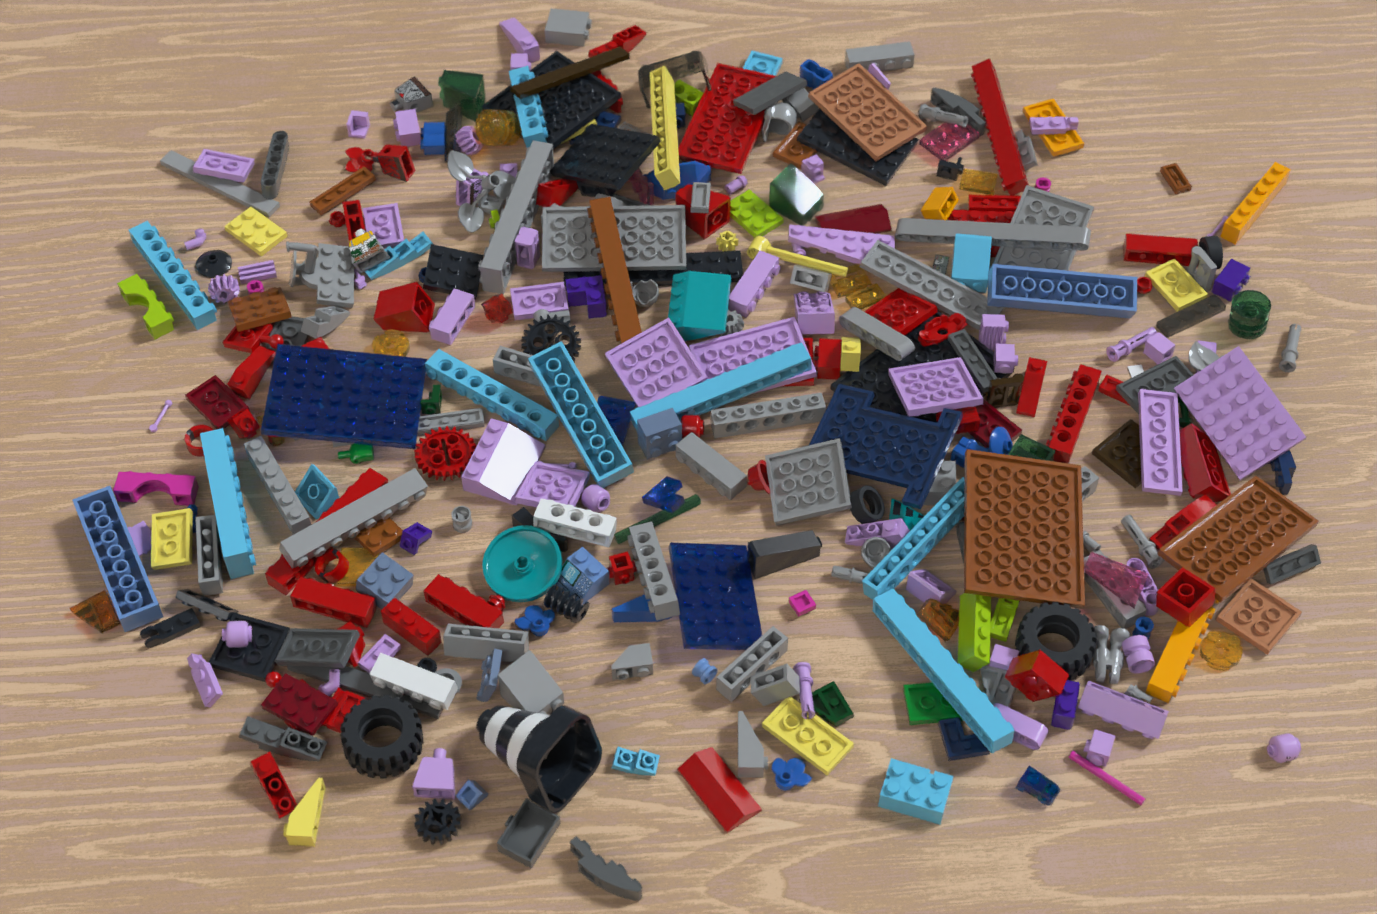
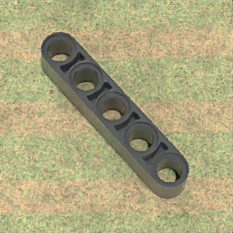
M276 131L272 135L261 177L262 195L265 199H274L279 193L289 153L288 134L285 131Z

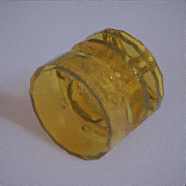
M487 109L479 114L475 124V131L478 140L484 145L511 146L518 141L521 134V126L518 116L513 111Z

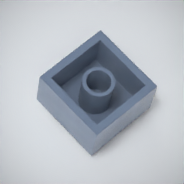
M673 408L637 420L638 444L646 459L655 458L670 451H676V444L682 440V424Z
M382 552L356 580V591L360 594L371 595L375 598L376 606L383 609L392 599L400 600L412 587L414 575Z

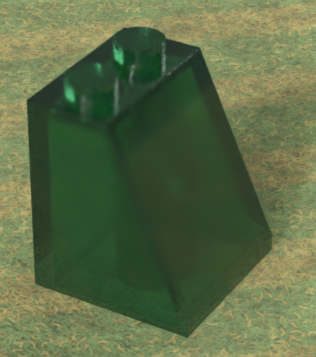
M444 70L442 76H439L438 86L441 87L440 99L443 101V106L474 122H479L482 113L481 106L486 101L483 74Z
M793 164L788 165L770 183L769 206L800 226L810 222L813 216L824 207V194Z

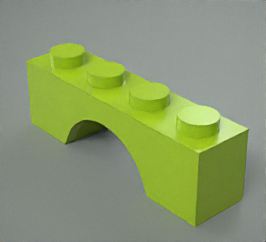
M135 274L117 283L122 297L129 306L142 305L149 308L143 316L146 329L155 340L174 330L172 324L174 322L173 316L170 312L166 313L162 301H157L155 292L148 289L149 286L145 279L141 280L138 274Z

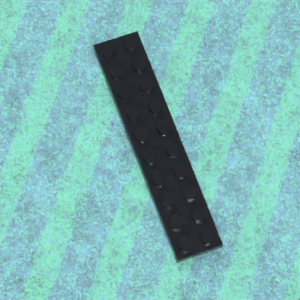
M741 251L686 253V270H630L628 275L633 287L640 280L649 281L650 279L658 286L672 285L674 274L687 271L726 274L731 276V283L739 282L743 276ZM601 271L563 272L565 290L566 279L601 276ZM602 279L603 288L604 284H606V279Z

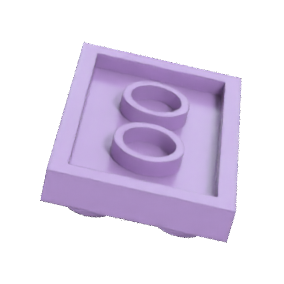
M204 149L193 166V172L220 179L234 180L235 182H245L254 166V159Z
M397 203L363 208L366 232L372 231L384 249L389 245L391 248H394L404 240Z
M564 282L510 288L515 320L533 318L534 312L540 309H545L549 313L568 310Z

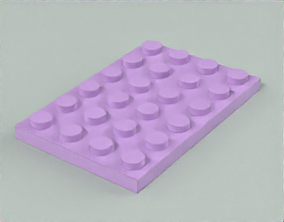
M795 317L689 345L690 351L706 374L707 379L714 378L724 372H729L741 365L749 364L756 359L766 357L801 342L808 352ZM813 362L811 370L755 393L817 377Z
M1239 346L1174 387L1175 392L1240 481L1306 439L1299 426Z

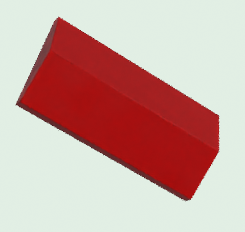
M713 747L695 752L677 768L678 772L726 833H729L762 811L761 807Z

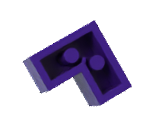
M602 276L566 279L568 307L586 305L588 319L606 317V301Z

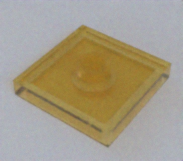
M965 168L959 190L994 195L998 174Z

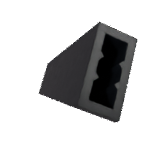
M813 530L748 542L747 565L754 579H758L819 557L822 542L818 536H815Z

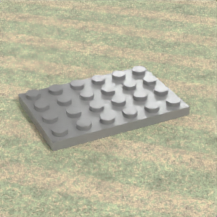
M1026 185L1011 223L1087 228L1094 211V206ZM1000 246L993 264L1069 271L1077 250Z

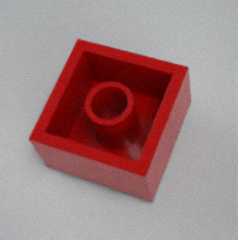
M1182 567L1157 591L1156 607L1189 628L1215 603L1216 588Z
M1037 650L1014 657L1004 678L1013 687L1021 691L1028 700L1035 702L1061 695L1069 674L1042 650Z

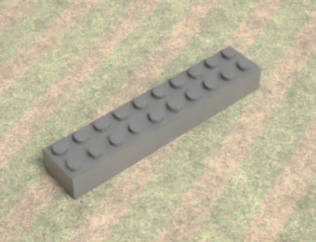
M533 140L531 146L527 147L526 158L522 159L521 170L517 171L516 182L511 186V194L506 197L505 208L500 212V220L495 224V232L491 234L489 246L484 251V258L479 262L478 270L481 271L480 283H482L483 291L504 295L517 263L515 239L519 235L521 227L531 228L539 205H536L538 184L549 182L552 176L550 170L554 166L553 144Z

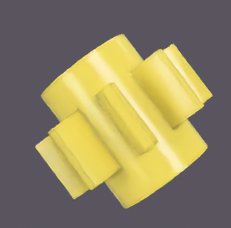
M731 231L720 232V236L716 238V245H719V250L735 251V246H738L736 234H733Z

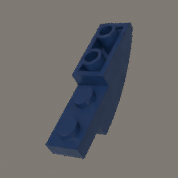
M1290 450L1268 463L1271 464L1272 471H1275V485L1279 487L1282 495H1288L1292 486V477L1296 470L1295 461Z

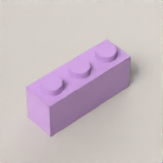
M454 289L447 296L445 304L439 308L436 318L429 324L431 339L452 345L475 308L473 294Z

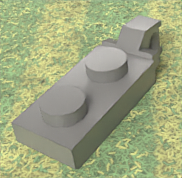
M1021 129L1016 132L1018 140L1016 142L1024 170L1026 171L1037 166L1038 163L1032 140L1029 136L1026 137Z

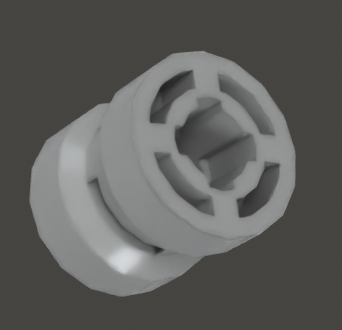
M466 506L454 508L451 513L453 528L460 533L468 532L472 528L470 509Z

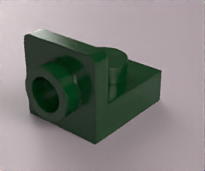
M433 385L432 392H429V399L420 400L422 414L432 415L441 413V385Z

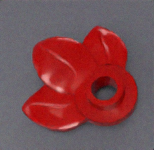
M360 147L345 150L346 155L350 158L345 166L346 171L354 173L363 167L367 168L370 172L372 171V165L376 163L373 161V154L375 153L373 150H363Z

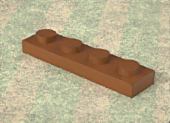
M363 167L311 200L310 206L320 215H323L376 181L375 175Z

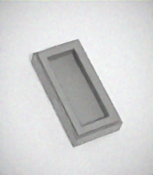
M693 182L691 212L709 213L711 183Z

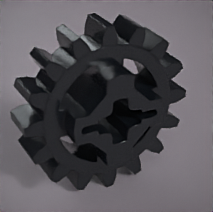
M436 798L433 799V804H429L426 801V808L419 807L420 814H415L417 822L414 825L418 836H423L424 842L430 839L432 845L436 841L443 845L444 839L451 842L450 836H457L458 832L456 829H461L460 821H462L458 807L453 808L452 801L446 804L443 798L440 803H437Z

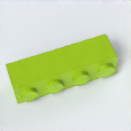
M968 593L960 595L957 664H961L963 668L971 672L990 663V596Z

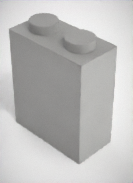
M551 8L545 28L546 43L584 47L585 41L589 40V29L592 28V19L589 18V12Z

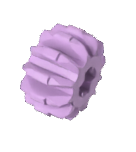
M467 125L462 127L455 135L457 138L456 142L459 144L462 152H465L467 155L477 154L484 146L483 139L473 126Z
M216 275V278H212L210 281L208 292L211 299H215L216 303L222 301L224 304L238 296L240 287L237 279L233 278L232 275Z

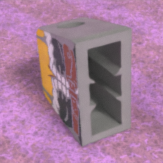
M357 230L355 232L356 238L349 242L352 263L359 273L390 258L372 231Z

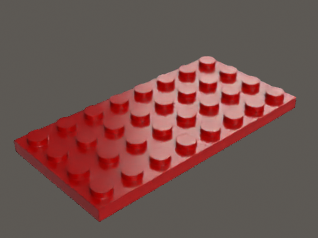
M717 63L678 147L679 160L686 162L696 161L709 165L712 168L742 174L764 123L765 109L754 115L735 106L733 100L776 76Z

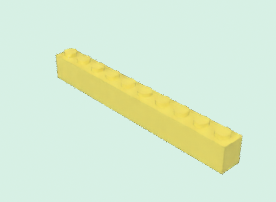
M662 66L650 72L652 133L661 139V142L653 150L654 174L663 189L667 190L680 184L674 80L666 67Z

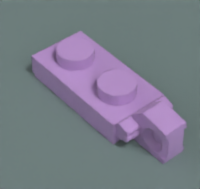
M1032 117L1029 123L1032 135L1065 134L1066 131L1077 130L1079 121L1077 117Z
M191 653L187 660L192 668V677L204 706L211 708L223 695V692L210 662H206L201 654Z

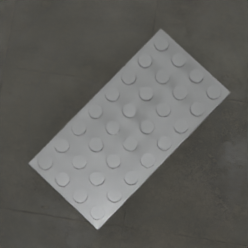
M685 205L613 206L628 271L686 270ZM590 206L543 207L542 272L601 271L600 268H603L602 263L599 264L597 253H600L599 248L595 249L594 245L596 234L592 233L590 223L593 221L592 218H588L587 208Z

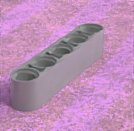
M852 307L839 317V322L844 329L898 361H901L915 350L913 342L908 337L857 307Z

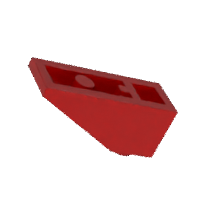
M562 178L538 184L536 205L542 206V209L543 207H550L554 203L561 206L578 189L577 181Z
M360 199L342 202L349 242L356 238L355 232L357 230H365Z
M263 346L255 349L234 371L227 383L230 389L236 395L250 400L274 359L276 351Z
M1029 357L1016 411L1017 414L1035 417L1048 361Z

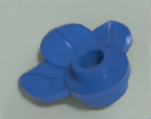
M530 605L525 609L524 617L515 619V624L521 630H530L535 636H544L548 633L550 623L555 619V613L551 609L543 611L539 606Z
M776 758L773 761L772 771L775 774V783L783 791H788L794 786H806L812 780L810 775L803 773L805 762L800 758H792L787 762L781 758Z

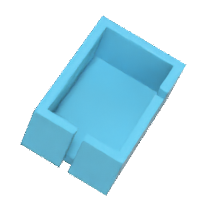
M891 758L880 793L878 807L941 825L953 776L934 771V774H930V769Z

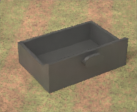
M526 798L515 816L510 815L506 821L505 826L507 828L497 842L498 852L532 869L561 824L560 816L532 803Z

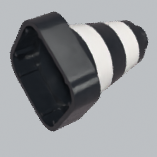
M496 706L491 710H485L478 718L476 727L482 744L521 779L532 802L551 812H559L564 809L594 774L600 764L602 747L589 716L569 706H559L550 715Z

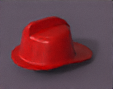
M760 460L748 469L747 485H751L756 491L765 490L770 494L766 462Z

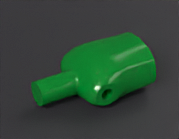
M373 442L353 443L350 446V450L339 451L338 458H350V461L354 464L374 460Z

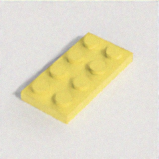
M792 697L784 699L762 722V727L828 776L854 748V743L817 715L809 719L807 712V719H804L801 714V704Z

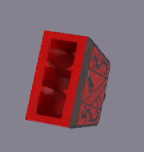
M387 144L380 152L373 154V161L379 163L382 172L388 176L407 182L416 171L407 146Z

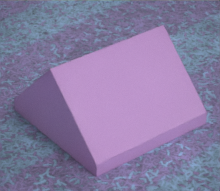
M926 569L910 571L908 574L906 590L929 607L931 606L928 602L936 604L932 608L936 612L957 592Z

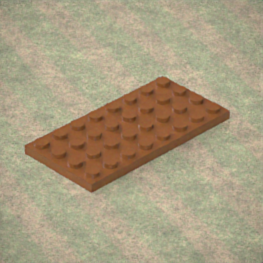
M1255 476L1161 547L1157 555L1178 571L1183 567L1215 587V599L1221 603L1314 529L1319 521L1262 479Z

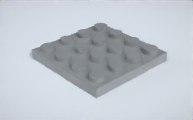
M840 438L765 456L776 526L852 508Z

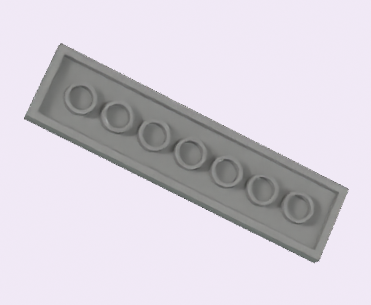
M879 240L875 242L860 264L862 269L936 305L938 309L949 315L954 313L962 314L966 318V323L980 330L982 314L1000 315L1004 308L987 306L988 297Z

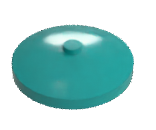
M522 525L501 532L490 542L483 557L482 567L486 582L495 594L511 602H529L545 595L557 583L562 571L563 561L560 548L549 533L538 527Z

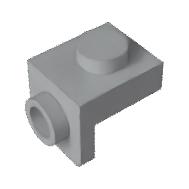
M484 189L477 195V198L485 191ZM488 193L478 202V207L483 212L491 214V210L496 209L500 214L505 205V199L488 195Z

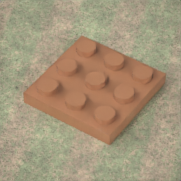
M1250 579L1221 611L1216 621L1268 655L1299 619L1302 611L1253 579Z

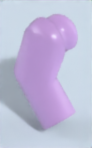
M196 229L195 238L184 242L187 251L204 243L206 239L204 229Z
M330 669L329 681L326 684H321L318 691L331 696L340 687V670Z

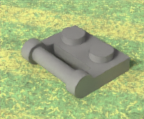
M1195 246L1192 248V258L1186 271L1208 292L1211 289L1217 266L1201 247Z

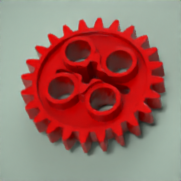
M446 426L445 430L438 427L437 432L431 429V435L424 433L425 439L419 438L420 444H416V450H414L418 469H422V474L428 473V478L435 475V480H438L439 477H442L443 481L447 477L453 480L454 475L460 478V473L464 472L476 449L473 437L470 438L469 433L464 434L463 429L457 432L455 426L452 430H449L448 426ZM442 441H445L450 466L446 463Z

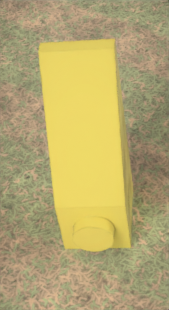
M841 337L840 371L859 372L861 354L859 337Z
M318 778L289 815V821L285 823L283 831L289 845L315 846L325 794L323 778Z

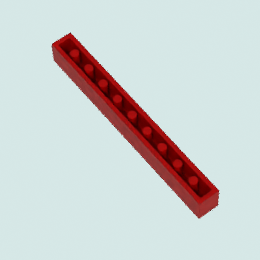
M989 58L971 66L973 70L971 77L973 82L976 83L974 85L977 95H980L977 99L980 106H983L980 110L983 117L986 118L984 120L986 129L990 131L987 132L990 142H993L990 146L993 153L996 154L994 157L995 163L1000 167L997 171L1000 178H1003V181H1001L1004 191H1008L1009 195L1013 196L1023 192L1026 185L1029 186L996 69Z

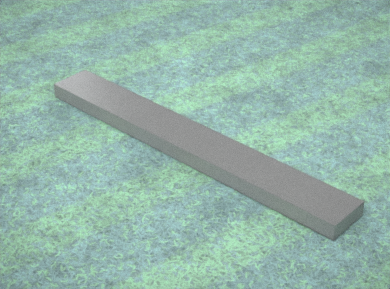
M172 150L160 160L161 165L244 206L252 207L267 217H270L280 207L279 202L273 199H265L261 193L234 180L194 173L193 166L196 162Z
M482 408L331 428L333 447L351 445L356 442H375L424 435V433L432 434L431 429L437 432L438 427H441L442 430H445L446 426L449 427V430H452L454 426L456 430L485 427Z

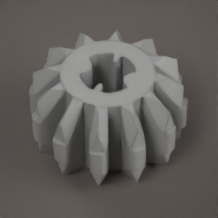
M728 309L726 332L717 335L725 336L743 331L744 321L741 314H737L736 310L730 312Z

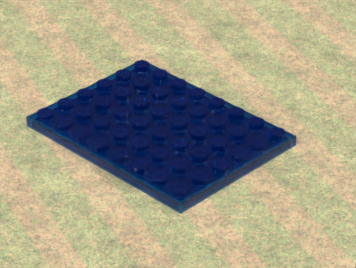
M278 344L261 426V435L416 449L421 413L420 400L423 398L426 376L425 363L427 359Z

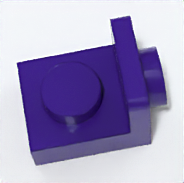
M416 522L402 531L400 547L413 555L417 554L419 544L431 538L432 530Z

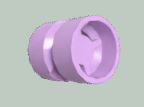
M1136 635L1122 642L1121 646L1125 657H1127L1126 662L1131 673H1144L1155 666L1146 636Z

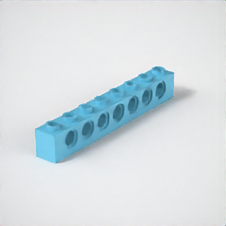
M146 221L129 229L133 244L195 328L199 330L217 321L215 315L217 310L214 304L208 302L207 295L204 291H200L197 281H192L190 272L187 269H183L181 260L175 258L174 251L171 247H167L163 236L159 237L157 228L151 226Z
M440 349L425 363L426 373L429 378L441 382L445 387L457 391L461 396H466L475 404L482 405L491 413L500 415L504 420L516 424L520 429H525L536 438L547 441L559 427V417L556 413Z
M962 477L862 580L864 595L873 600V598L891 589H895L909 572L964 517L965 477Z

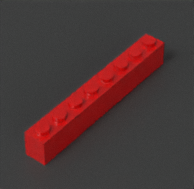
M369 468L359 476L353 485L347 488L340 498L334 501L327 511L321 514L316 522L387 484L388 478ZM282 554L280 559L274 565H271L265 573L268 584L286 596L296 586L299 578H304L315 567L319 557L314 556L301 567L296 566L292 569Z

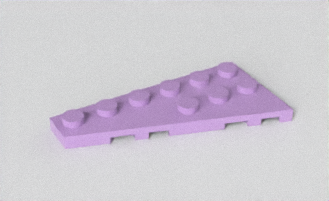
M789 225L788 242L806 248L815 247L820 249L821 253L826 254L830 252L836 254V258L857 265L861 264L877 240L895 249L894 236L800 225Z

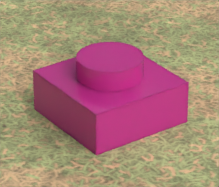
M807 590L789 597L788 602L798 617L816 609V603Z

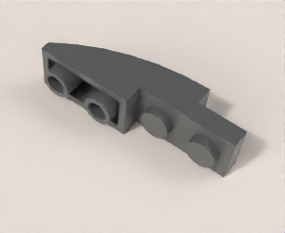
M932 88L930 101L933 105L945 112L967 116V127L978 137L984 134L985 121L979 117L980 109L959 95L943 89Z
M249 716L239 734V738L258 744L259 749L306 761L319 762L327 745V741L289 727L287 730Z
M577 836L570 841L571 852L579 859L578 870L588 880L616 896L635 901L642 899L641 884L635 878L631 879L621 864L617 865L613 860L606 864L600 855H595L591 851L590 845L585 840L581 841Z

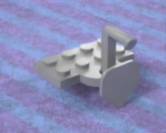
M287 241V252L293 251L289 278L290 287L306 285L309 288L316 289V304L353 308L354 265L351 259L350 247L319 243L317 247L313 244ZM297 251L306 252L305 261L302 264L296 263Z

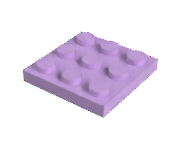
M534 462L515 497V501L517 504L537 507L542 498L575 507L590 478V472Z

